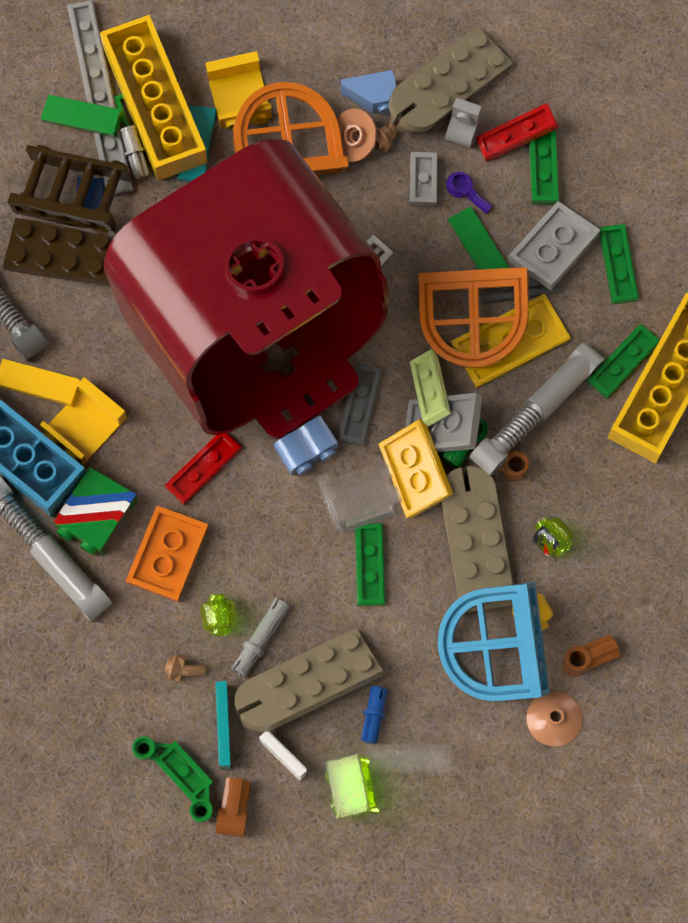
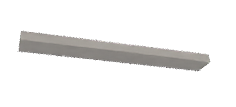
M93 0L69 4L67 7L87 103L116 109ZM120 126L116 137L94 133L99 160L107 162L117 160L128 166ZM103 176L106 188L109 177ZM119 180L114 197L134 193L132 182Z

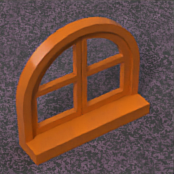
M292 82L272 83L255 91L241 106L233 127L235 153L248 146L247 136L281 132L282 140H287L293 144L291 131L324 127L329 155L303 159L316 175L340 173L349 167L347 156H343L337 118L328 102L313 89ZM286 97L295 98L308 104L315 110L321 121L290 125ZM276 98L280 126L247 130L249 120L254 111L264 102Z
M527 267L419 273L420 324L424 337L431 348L441 358L453 365L475 369L497 364L513 353L521 343L529 321L528 283H530V277ZM514 287V316L479 318V289ZM469 289L468 319L434 320L433 291ZM513 322L509 334L498 346L487 352L480 353V324ZM469 325L470 354L459 352L447 345L440 337L436 326Z

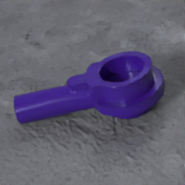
M455 172L448 177L446 188L450 195L456 198H468L485 214L493 208V205L473 189L472 180L466 173Z

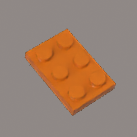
M156 505L127 576L126 584L179 602L209 525Z

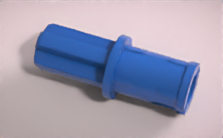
M370 687L367 709L363 711L365 720L361 740L368 744L377 743L381 721L385 719L383 711L388 690L383 688L381 691L382 687Z

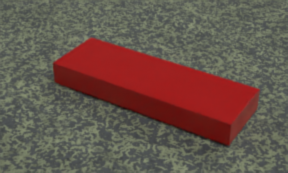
M547 102L477 136L476 140L486 162H489L558 129L559 126Z
M228 433L214 436L164 487L181 504L185 505L242 450V447Z

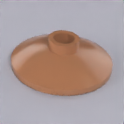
M348 109L337 117L343 156H347L348 162H358L368 157L373 151L377 141V128L373 118L364 110Z
M550 691L549 694L535 698L531 702L527 710L526 721L530 733L536 740L547 746L558 747L570 743L577 737L582 727L583 716L581 708L574 698L561 691ZM557 712L561 719L554 722L551 720L550 714Z

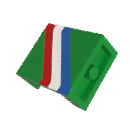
M89 467L54 520V525L58 529L56 533L67 541H71L73 538L82 543L80 548L91 555H95L97 552L103 556L105 544L128 508L132 510L138 502L137 495Z

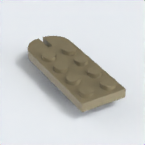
M479 26L475 27L394 88L389 99L391 124H395L400 114L405 112L407 114L400 119L396 128L398 131L409 133L423 132L431 129L452 113L456 98L468 101L511 68L513 62Z
M467 466L465 469L470 491H465L462 468H457L446 476L453 495L441 501L458 599L469 592L481 588L513 585L496 486L491 476L483 469L474 466ZM512 600L484 603L485 610L513 606ZM477 605L473 606L466 613L478 612Z
M354 628L245 681L238 688L235 695V707L239 721H241L243 728L250 731H271L382 677L383 670L357 628Z

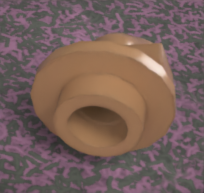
M390 120L388 128L386 126L376 127V149H381L383 152L389 151L392 146V140L397 135L398 130L396 128L399 120L393 125Z
M177 653L174 657H169L167 660L165 673L168 674V680L180 682L183 676H204L206 668L204 665H186L187 658Z

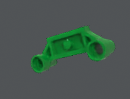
M146 736L135 739L132 744L134 756L142 761H154L192 802L190 806L191 818L197 823L208 822L213 815L209 787L214 784L213 781L176 741L171 744L153 742L152 739ZM143 746L149 747V752L146 754H141L139 751ZM200 808L207 810L206 815L203 817L197 815V811Z

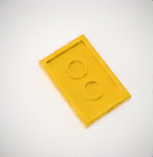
M418 419L378 444L406 518H413L453 495L427 425L422 419Z

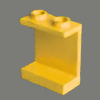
M257 51L205 63L221 129L233 130L236 116L243 103L251 94L264 87ZM266 101L261 104L252 114L249 123L253 122V124L259 125L272 118L271 103Z
M85 377L77 384L79 392L76 395L73 407L66 405L49 424L44 421L40 424L43 434L53 443L59 445L82 466L127 419L125 410Z

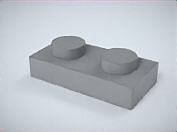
M411 152L409 206H436L437 153Z

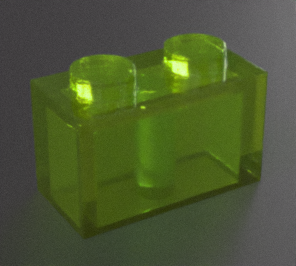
M355 754L326 762L327 770L325 777L327 784L331 787L333 796L331 798V808L338 819H353L379 812L368 756Z

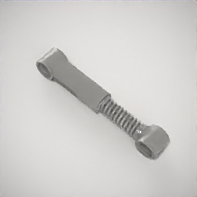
M586 341L581 343L569 359L525 402V408L518 412L496 436L484 439L472 452L470 459L489 476L495 474L508 459V453L511 451V448H514V445H517V442H520L527 435V432H530V429L536 426V423L545 421L586 379L590 378L606 359Z
M0 477V515L5 519V522H8L11 529H15V533L21 536L24 543L31 547L30 554L72 599L82 614L92 622L112 605L111 600L97 584L90 580L50 534H42L43 530H39L40 527H36L33 519H30V516H26L27 512H23L24 509L22 508L20 509L21 505H17V501H14L12 497V490Z

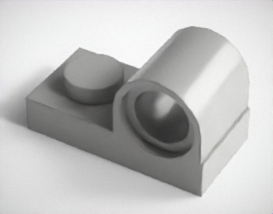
M456 98L445 140L471 148L472 138L475 136L480 124L482 106Z

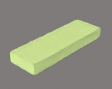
M433 349L410 361L422 421L427 426L451 414L438 355Z

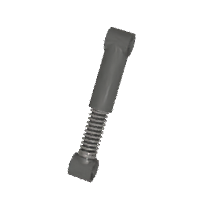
M0 288V322L11 333V342L27 362L47 348L49 344L34 324L29 325L24 320V317H21V313H18L17 309L15 310V306H12L13 303L10 302V299H7V295H4V291H1L2 288Z

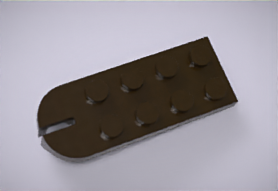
M15 218L3 268L4 270L110 286L104 271V259L111 241L118 232Z

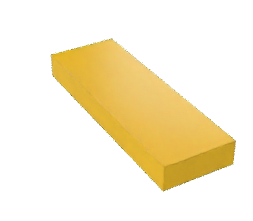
M2 359L0 365V388L73 407L78 393L77 384L80 382V379Z

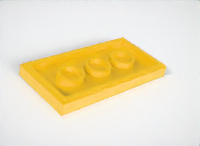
M544 293L529 301L527 330L521 343L513 353L492 366L464 369L477 389L571 340V337ZM515 308L499 317L514 316ZM513 322L481 325L480 353L487 352L498 346L509 334ZM470 331L450 341L452 348L459 352L470 354Z

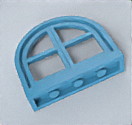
M535 581L481 588L463 595L447 610L438 633L439 656L449 678L465 693L487 701L538 698L550 693ZM512 600L517 637L488 639L484 603ZM477 605L481 640L454 643L455 630L461 617L469 609ZM518 647L523 684L495 686L490 650ZM483 650L487 685L470 677L459 664L455 653Z

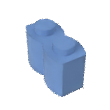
M321 416L309 421L298 430L289 433L274 443L275 451L291 476L295 473H298L299 476L307 473L313 468L312 463L319 459L322 461L330 459L336 454L335 450L338 448V442Z

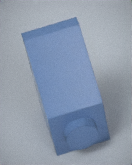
M393 70L341 79V94L371 113L390 114L389 99L396 87Z

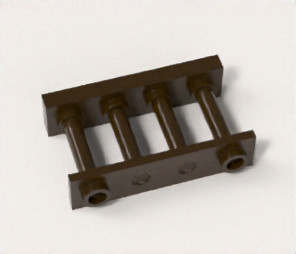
M27 145L26 151L30 159L34 161L24 192L20 194L10 193L7 202L14 213L72 226L115 232L117 224L109 210L119 180L132 181V174L126 164L117 160L107 162L54 151L44 145H37V147ZM44 165L59 167L49 197L45 199L36 198L34 194ZM69 170L84 172L74 203L70 205L60 203L59 199ZM94 175L109 177L99 208L95 210L85 208L84 204Z

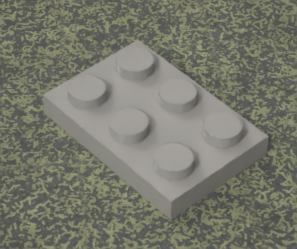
M557 201L511 252L508 261L518 268L527 267L529 276L552 290L600 236L601 230Z
M478 393L447 396L451 414L427 426L436 451L476 449L482 396ZM418 399L409 400L405 427L418 419H422Z

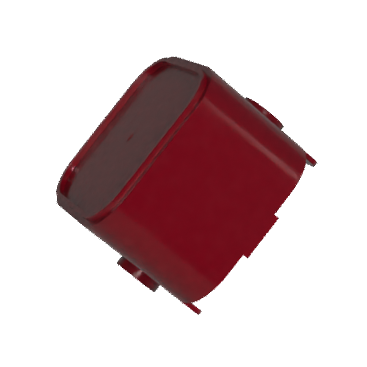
M282 139L262 140L239 150L134 217L113 238L104 259V271L125 322L199 426L208 435L229 433L256 419L270 438L281 439L354 392L359 385V377L347 359L363 348L379 331L387 317V304L390 302L387 280L382 273L380 258L293 144ZM256 262L263 283L260 286H257L252 265ZM275 344H278L283 351L291 346L296 348L299 355L291 360L296 370L286 377H283L279 370H274L267 375L261 369V366L267 362L268 355L264 351L265 349ZM330 380H332L338 388L334 392L327 384V382ZM308 394L315 402L311 407L304 399ZM285 409L293 418L288 422L281 413Z

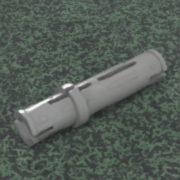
M275 598L248 642H244L242 646L244 649L231 667V670L240 677L246 678L257 659L262 658L266 644L290 609L285 602Z

